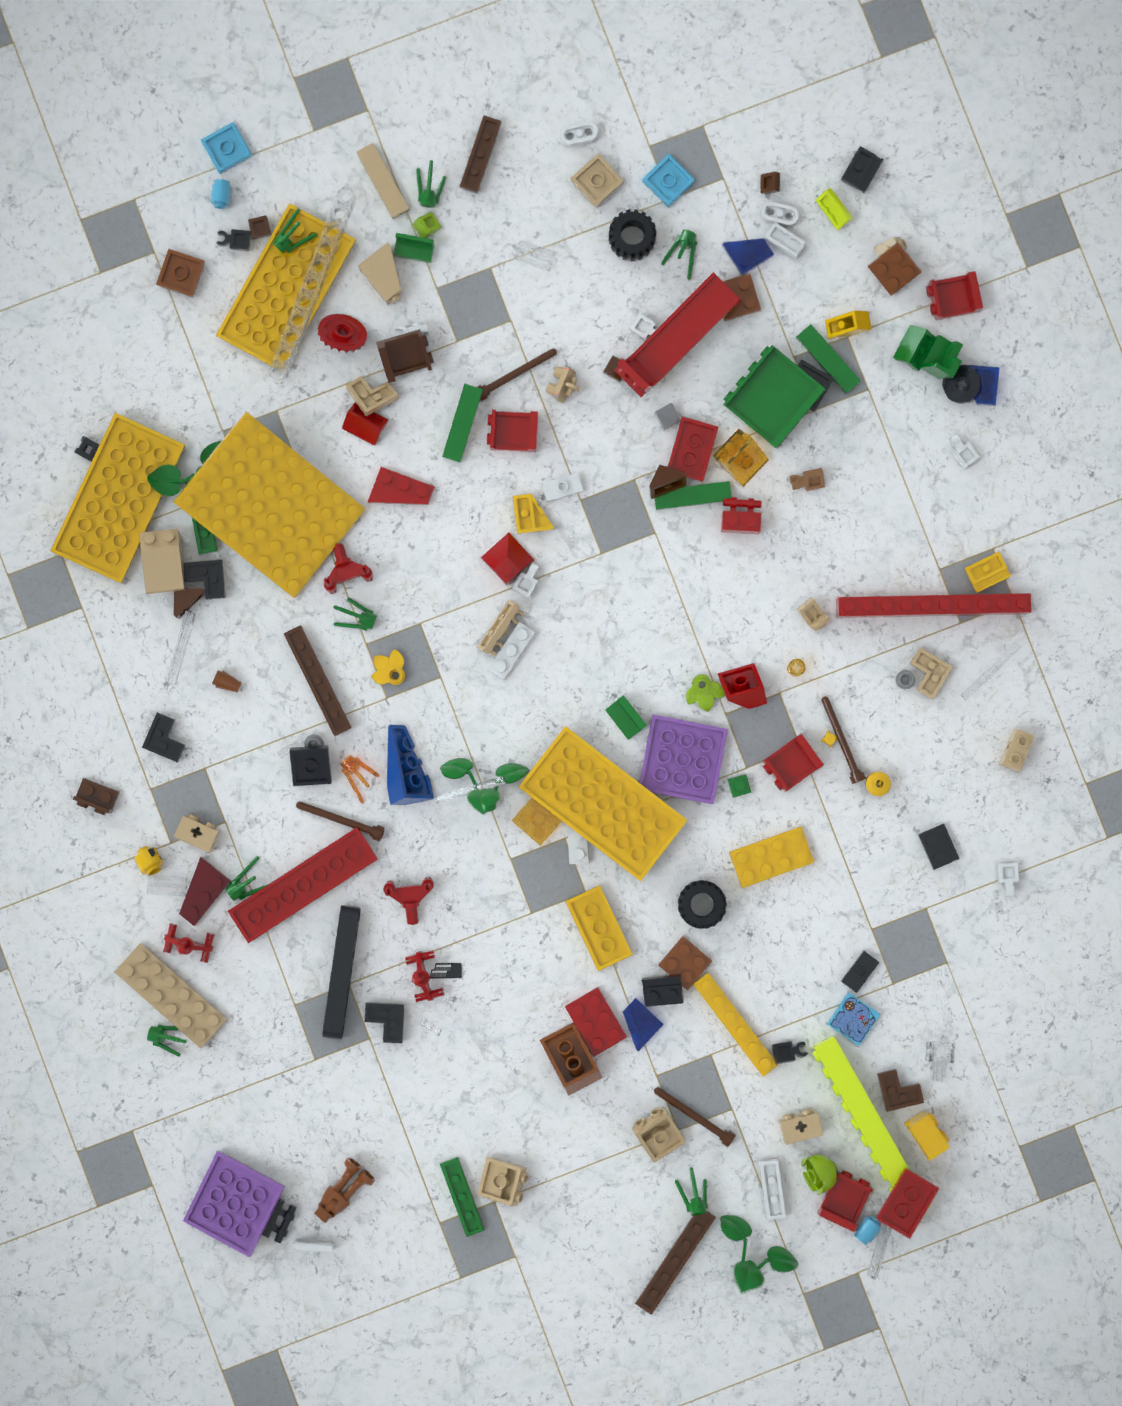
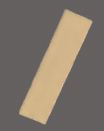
M372 143L357 151L358 157L392 219L409 211L406 202L374 144Z

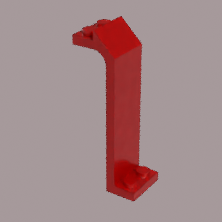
M713 272L627 359L622 358L617 363L619 366L614 371L642 397L655 387L735 305L738 307L743 301Z

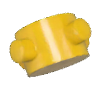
M826 731V735L821 739V742L829 745V747H833L832 744L837 740V737L830 733V731Z

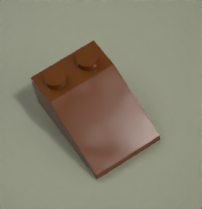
M574 1022L540 1040L568 1096L602 1078Z

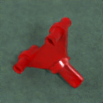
M342 543L335 544L336 547L333 548L336 562L327 579H324L326 591L330 594H333V592L335 594L337 591L336 584L360 576L366 582H369V580L371 582L373 580L372 570L367 565L363 566L351 561V558L347 557Z
M426 877L421 885L395 887L393 881H387L383 890L386 896L392 897L405 908L407 924L415 925L418 923L417 907L419 902L433 889L434 882L431 877Z
M169 923L168 933L164 936L166 942L163 952L171 953L173 944L176 945V950L180 955H187L193 950L203 951L200 961L208 963L210 952L214 948L212 943L215 934L206 933L205 944L193 942L189 937L177 938L175 933L178 925Z
M433 950L424 953L419 951L416 952V955L405 957V961L410 960L406 962L407 965L417 962V971L413 973L411 982L421 987L424 993L415 994L416 1002L423 1000L432 1001L436 997L445 995L442 992L444 991L443 988L430 989V975L425 969L424 960L435 958V954L430 955L434 953Z

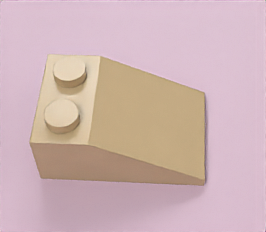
M169 529L140 533L146 594L185 590L183 545L179 530Z

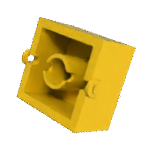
M923 1110L904 1122V1126L908 1128L928 1161L950 1148L948 1145L950 1140L944 1131L938 1130L937 1126L939 1123L934 1115L931 1113L927 1114Z

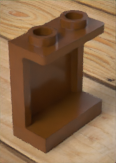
M420 329L376 342L388 383L395 382V377L426 367L428 371L432 370L431 363H434L431 352L427 353L426 346H429L426 335H422Z

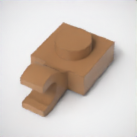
M822 468L803 471V476H790L792 489L797 490L805 487L806 491L824 488Z

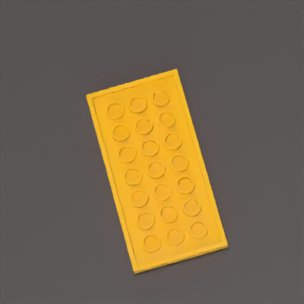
M290 203L216 334V337L282 373L286 369L356 242L355 238L300 209L297 217L285 232L286 234L298 221L300 222V225L289 237L292 241L290 245L299 242L313 233H316L317 236L293 249L290 253L286 251L283 254L273 242L296 209H298V207Z
M114 413L50 551L116 582L122 583L140 545V533L146 532L162 497L161 494L151 487L147 476L162 465H173L176 467L185 444Z
M566 726L519 785L521 790L640 882L688 821Z

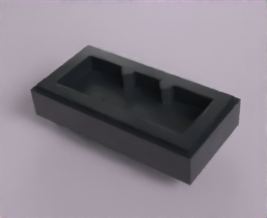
M863 950L841 982L857 993L877 967L879 961Z

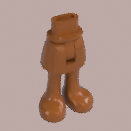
M350 1157L344 1162L346 1171L334 1186H328L318 1204L319 1208L314 1212L324 1223L350 1205L349 1199L362 1185H373L375 1182L374 1177L366 1169H362L353 1183L342 1192L348 1181L362 1167Z

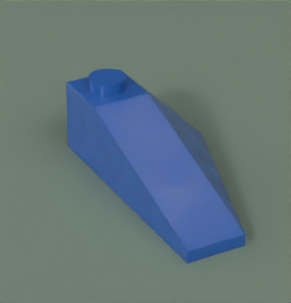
M405 725L388 726L387 790L390 805H409L434 799L431 780L428 774H424L421 767L423 763L421 758H417L413 750L415 745Z

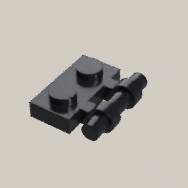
M279 1199L262 1234L269 1238L271 1232H275L276 1237L274 1241L281 1243L283 1238L287 1236L288 1226L294 1220V1213L297 1208L290 1204L288 1210L283 1209L285 1201ZM279 1215L284 1217L280 1226L275 1225Z

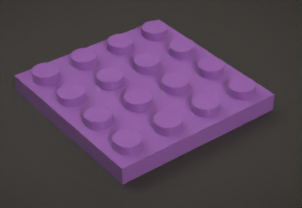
M652 714L639 783L652 793L714 805L728 729Z
M217 1151L183 1222L238 1252L251 1257L286 1186L227 1154Z

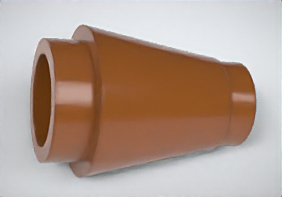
M218 670L212 682L216 686L215 688L238 693L242 683L224 670L222 672Z

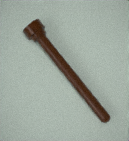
M554 348L548 350L487 386H477L483 389L480 401L482 402L487 399L493 390L557 354V350Z
M826 696L822 697V704L851 770V777H849L851 783L855 784L865 780L866 776L856 765L829 698Z
M300 801L296 803V807L300 810L354 829L357 827L360 831L370 834L373 840L380 842L385 831L383 826L373 825L371 827Z
M656 1087L654 1089V1093L720 1137L719 1140L722 1141L723 1145L726 1147L730 1146L736 1136L735 1133L730 1130L723 1131L661 1088Z

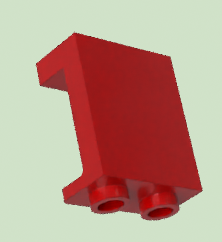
M976 271L968 272L963 276L937 281L933 279L926 286L927 296L931 297L932 301L930 312L932 316H935V321L977 313L983 309Z
M492 410V414H488V426H491V433H487V445H490V450L536 452L537 411L520 413Z
M799 734L763 760L765 764L763 765L764 770L768 775L772 774L776 779L774 783L777 788L785 792L824 765L802 734Z
M842 1170V1172L837 1171L836 1183L833 1188L826 1192L817 1214L855 1232L858 1218L869 1194L874 1189L870 1186V1182L862 1178L858 1181L852 1178L853 1174Z

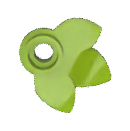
M705 674L695 676L692 680V686L686 692L688 704L697 702L700 708L707 712L713 707L714 698L724 697L721 685L718 682L711 681ZM704 681L705 685L699 687V682Z

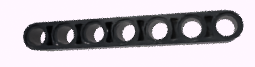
M341 905L322 1033V1037L342 1040L360 920V907Z

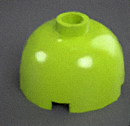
M815 1154L802 1160L801 1167L805 1166L806 1172H803V1176L813 1192L817 1190V1195H820L833 1188L838 1171L834 1161L820 1154Z

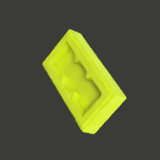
M831 187L815 200L837 230H840L853 218Z

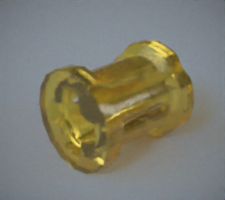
M793 659L787 665V671L793 677L802 675L806 670V665L801 659ZM795 663H797V666H801V669L798 670V673H796L795 670H792V666H794Z

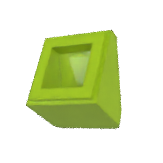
M432 212L417 218L413 223L414 228L422 238H427L442 228Z

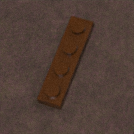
M483 115L459 186L461 189L478 194L502 121Z

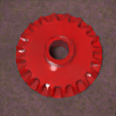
M345 314L328 315L318 325L320 341H324L325 346H330L331 350L337 349L338 353L341 350L345 353L348 351L354 353L355 350H360L367 340V332L362 323Z

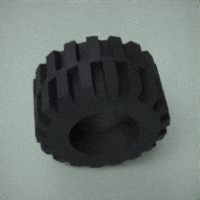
M628 209L626 213L620 212L618 217H614L609 228V244H611L612 251L616 252V256H622L623 260L626 261L627 259L635 261L637 258L641 260L643 256L647 257L649 255V252L654 248L657 235L655 223H652V218L650 216L647 217L643 211L639 213L637 209H634V212ZM634 226L643 232L644 238L638 244H628L621 237L622 231L627 227Z
M705 880L693 881L680 892L678 911L682 919L690 926L697 929H708L712 926L714 927L723 919L722 917L725 915L727 907L726 897L720 887L712 882ZM706 893L712 898L714 905L708 915L699 916L692 911L691 900L696 894Z

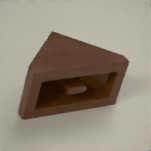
M659 464L649 485L651 499L685 487V472Z
M185 588V590L174 591L173 615L180 619L205 595V591L202 588Z

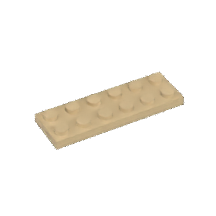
M141 943L115 971L121 979L200 1049L227 1020Z

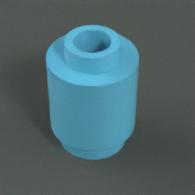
M216 179L214 184H212L211 204L217 209H225L226 206L230 205V182Z
M873 1215L871 1217L866 1216L856 1228L857 1232L854 1236L865 1245L868 1242L871 1243L882 1229L879 1226L881 1222Z

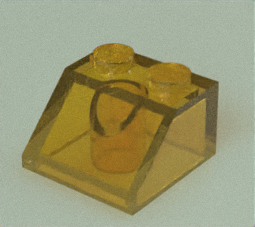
M740 429L713 455L718 464L742 487L769 460L754 439Z

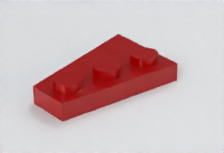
M380 467L368 503L428 505L435 487Z

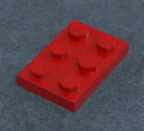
M682 416L668 467L685 472L686 478L703 482L718 426Z
M598 987L565 1006L593 1057L627 1038Z
M904 1168L877 1214L876 1219L911 1239L940 1188L909 1169Z

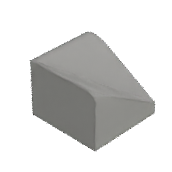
M672 403L655 411V416L663 430L680 422Z

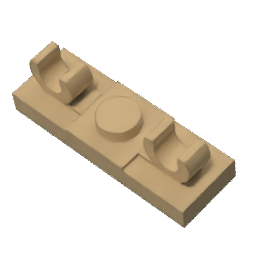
M508 600L477 648L486 654L490 653L497 656V653L493 651V647L496 645L501 648L503 647L498 642V639L506 634L510 621L514 624L519 623L514 617L516 614L524 615L519 610L520 606Z

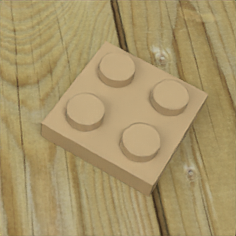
M599 153L570 178V181L595 208L624 183L622 178Z

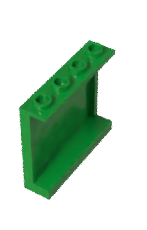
M772 345L770 348L767 346L761 352L762 358L758 363L754 361L748 368L749 374L746 377L742 376L736 383L738 387L735 391H730L724 397L725 403L723 405L777 449L826 389Z

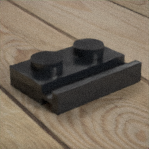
M860 146L843 174L841 181L865 193L884 159L877 157L874 153Z
M944 823L918 834L933 870L960 859Z
M680 974L642 978L645 1007L684 1003Z

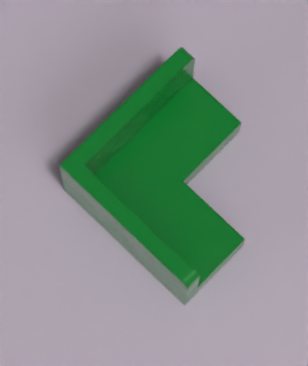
M937 335L920 368L937 379L953 378L962 362L957 356L963 344L958 341L951 342L943 336Z

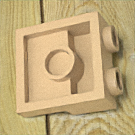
M665 1107L661 1109L655 1108L651 1111V1116L646 1119H638L634 1123V1127H632L636 1137L654 1163L686 1143L685 1138Z
M487 1157L477 1195L509 1206H517L518 1203H521L524 1196L521 1189L528 1180L527 1168L511 1162Z

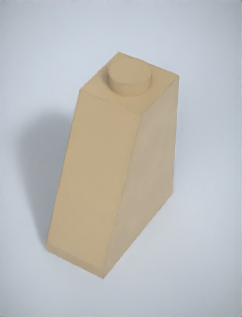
M387 242L360 263L358 268L388 305L389 303H396L401 298L402 291L391 246Z

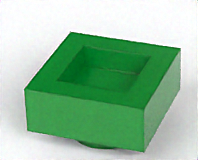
M746 774L727 779L732 798L751 793Z

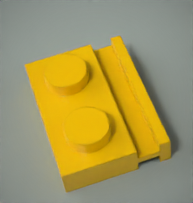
M996 552L964 568L976 593L1011 577L1000 552Z

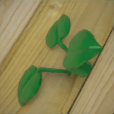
M221 441L211 443L203 449L200 455L202 464L205 463ZM162 465L149 474L147 480L151 487L159 494L174 496L180 492V484L191 480L195 474L192 473L189 477L180 480L181 473L178 468L173 465Z
M456 758L447 761L440 767L442 774L449 779H459L466 774L469 775L476 790H472L467 795L468 802L483 815L496 809V803L500 799L498 792L500 781L505 784L514 783L522 779L530 771L527 767L520 764H504L497 768L495 772L498 778L496 779L494 789L486 788L480 790L472 772L469 771L473 768V763L470 760Z
M724 1215L720 1217L721 1230L724 1235L733 1241L743 1240L742 1259L735 1264L733 1269L735 1281L741 1294L763 1285L765 1279L760 1269L768 1262H770L773 1270L781 1273L793 1271L798 1267L799 1264L796 1258L788 1250L779 1246L769 1248L767 1251L768 1258L757 1267L753 1261H745L746 1237L752 1234L750 1225L738 1216Z

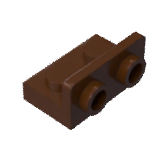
M83 778L73 800L77 801L76 805L83 808L91 806L95 808L94 812L105 815L106 813H112L120 792Z

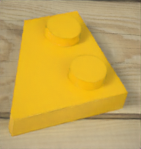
M532 493L513 496L517 534L554 530L552 523Z

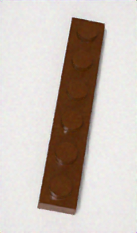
M299 625L283 633L333 735L337 736L351 729L352 727L302 626Z
M706 1210L707 1213L691 1217L635 1302L637 1306L652 1315L715 1220L716 1216Z

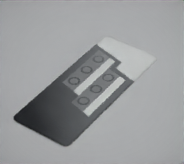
M425 963V969L429 973L430 979L462 977L461 963Z

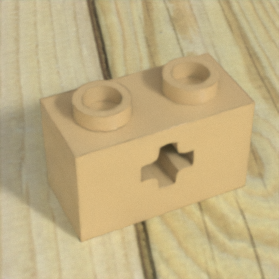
M1013 729L999 765L1012 771L1020 772L1035 736L1019 729Z
M192 814L183 816L173 837L208 853L212 852L221 832L217 830L218 826L210 822L203 824L199 822V817ZM200 827V832H202V835H198L196 837V833L193 831L194 829H199Z
M802 1110L801 1114L796 1116L793 1113L782 1116L783 1119L779 1120L783 1140L786 1145L823 1136L816 1110ZM799 1121L805 1124L802 1126V1130H799L798 1127L795 1128V1126H798Z

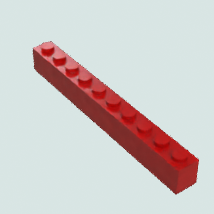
M1031 593L838 597L836 599V618L1021 615L1031 613Z

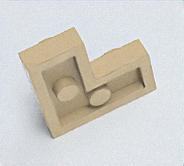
M362 376L346 384V390L366 416L399 399L397 392L388 381L373 390Z
M919 647L909 663L925 673L916 691L931 700L935 698L953 668Z

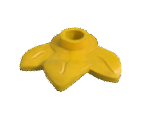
M394 649L389 657L383 655L374 656V665L377 671L372 674L371 678L376 683L399 685L404 681L405 672L402 669L404 658L399 651ZM394 672L399 673L398 679H393L392 674Z

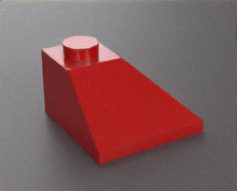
M509 532L481 557L506 586L535 561Z
M754 663L718 673L727 701L747 709L767 704L764 686Z

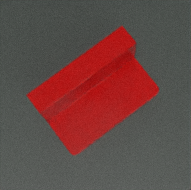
M355 402L346 414L342 429L372 445H376L380 433L388 423V419L375 412L366 416Z

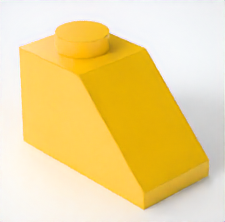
M854 310L825 320L828 339L857 335L872 330L869 311Z

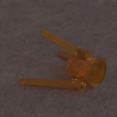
M349 755L340 763L343 768L341 771L346 775L360 803H364L350 774H355L367 788L370 785L359 773L360 767L358 765L376 777H379V774L364 764L358 757L354 758L352 755Z

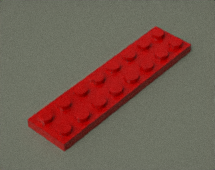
M356 827L228 910V913L247 943H250L378 860L360 830Z

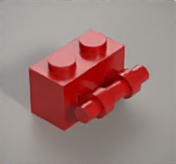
M731 497V499L723 498V506H730V511L722 512L721 532L759 534L761 531V513L753 512V509L761 508L762 501L754 500V498H748V500L737 499V497ZM736 507H747V512L736 511Z

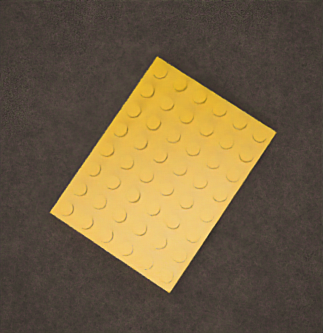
M246 411L173 501V503L293 598L296 597L332 552L333 548L336 547L335 544L340 542L365 510L361 504Z

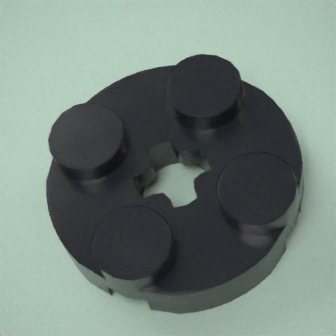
M960 365L953 378H944L942 382L947 398L958 404L974 401L979 395L982 386L981 376L975 369L967 365ZM965 379L967 385L960 390V386L957 383Z

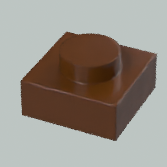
M774 171L761 174V194L766 195L780 192L779 172Z
M267 215L248 219L252 239L271 235Z
M612 356L603 373L620 382L622 378L614 371L619 366L617 363L620 359Z

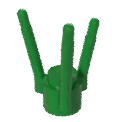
M433 160L429 162L427 189L423 192L420 169H416L418 201L420 206L435 208V204H439V197L446 180V176H443L435 195V191L431 190Z
M299 208L296 209L273 242L283 254L286 251L290 253L293 249L317 236L316 233H313L299 242L290 245L292 241L289 237L300 225V222L298 221L286 234L285 232L300 212Z
M684 229L681 235L677 236L675 243L661 264L664 265L678 244L681 247L678 259H681L685 249H690L691 247L687 279L690 280L695 248L698 243L695 241L697 235L690 230Z
M348 598L347 601L364 612L358 614L336 605L333 606L336 610L359 618L358 623L362 624L334 622V626L356 628L365 631L368 628L373 629L377 615L373 614L374 611L365 608L351 598Z
M258 856L234 880L229 882L230 886L226 888V891L233 901L238 898L242 900L265 887L261 886L244 893L246 891L245 886L254 881L256 877L253 876L244 883L239 881L259 860Z
M159 1024L157 1027L151 1026L148 1031L147 1040L153 1042L154 1046H158L179 1057L181 1055L179 1052L161 1042L167 1039L187 1043V1040L167 1035V1032L164 1031L180 1030L176 1026H163Z
M690 1167V1177L694 1198L690 1199L691 1203H689L678 1180H675V1184L686 1205L687 1212H691L692 1216L707 1213V1180H703L702 1200V1197L698 1195L694 1170Z

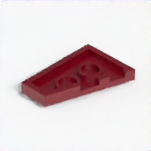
M200 857L179 914L195 926L231 880L204 858Z

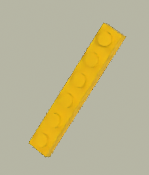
M707 972L693 983L760 1074L764 1077L776 1068L778 1064H775L773 1057L711 975Z

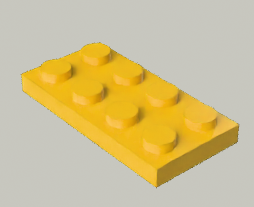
M802 826L729 852L741 888L815 863Z
M600 885L565 901L598 971L633 955Z

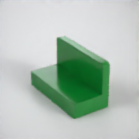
M396 233L393 253L395 257L431 263L435 246L434 240Z
M910 325L893 358L906 363L913 370L919 371L936 337L925 328Z
M624 695L606 708L608 715L627 739L632 738L647 726Z

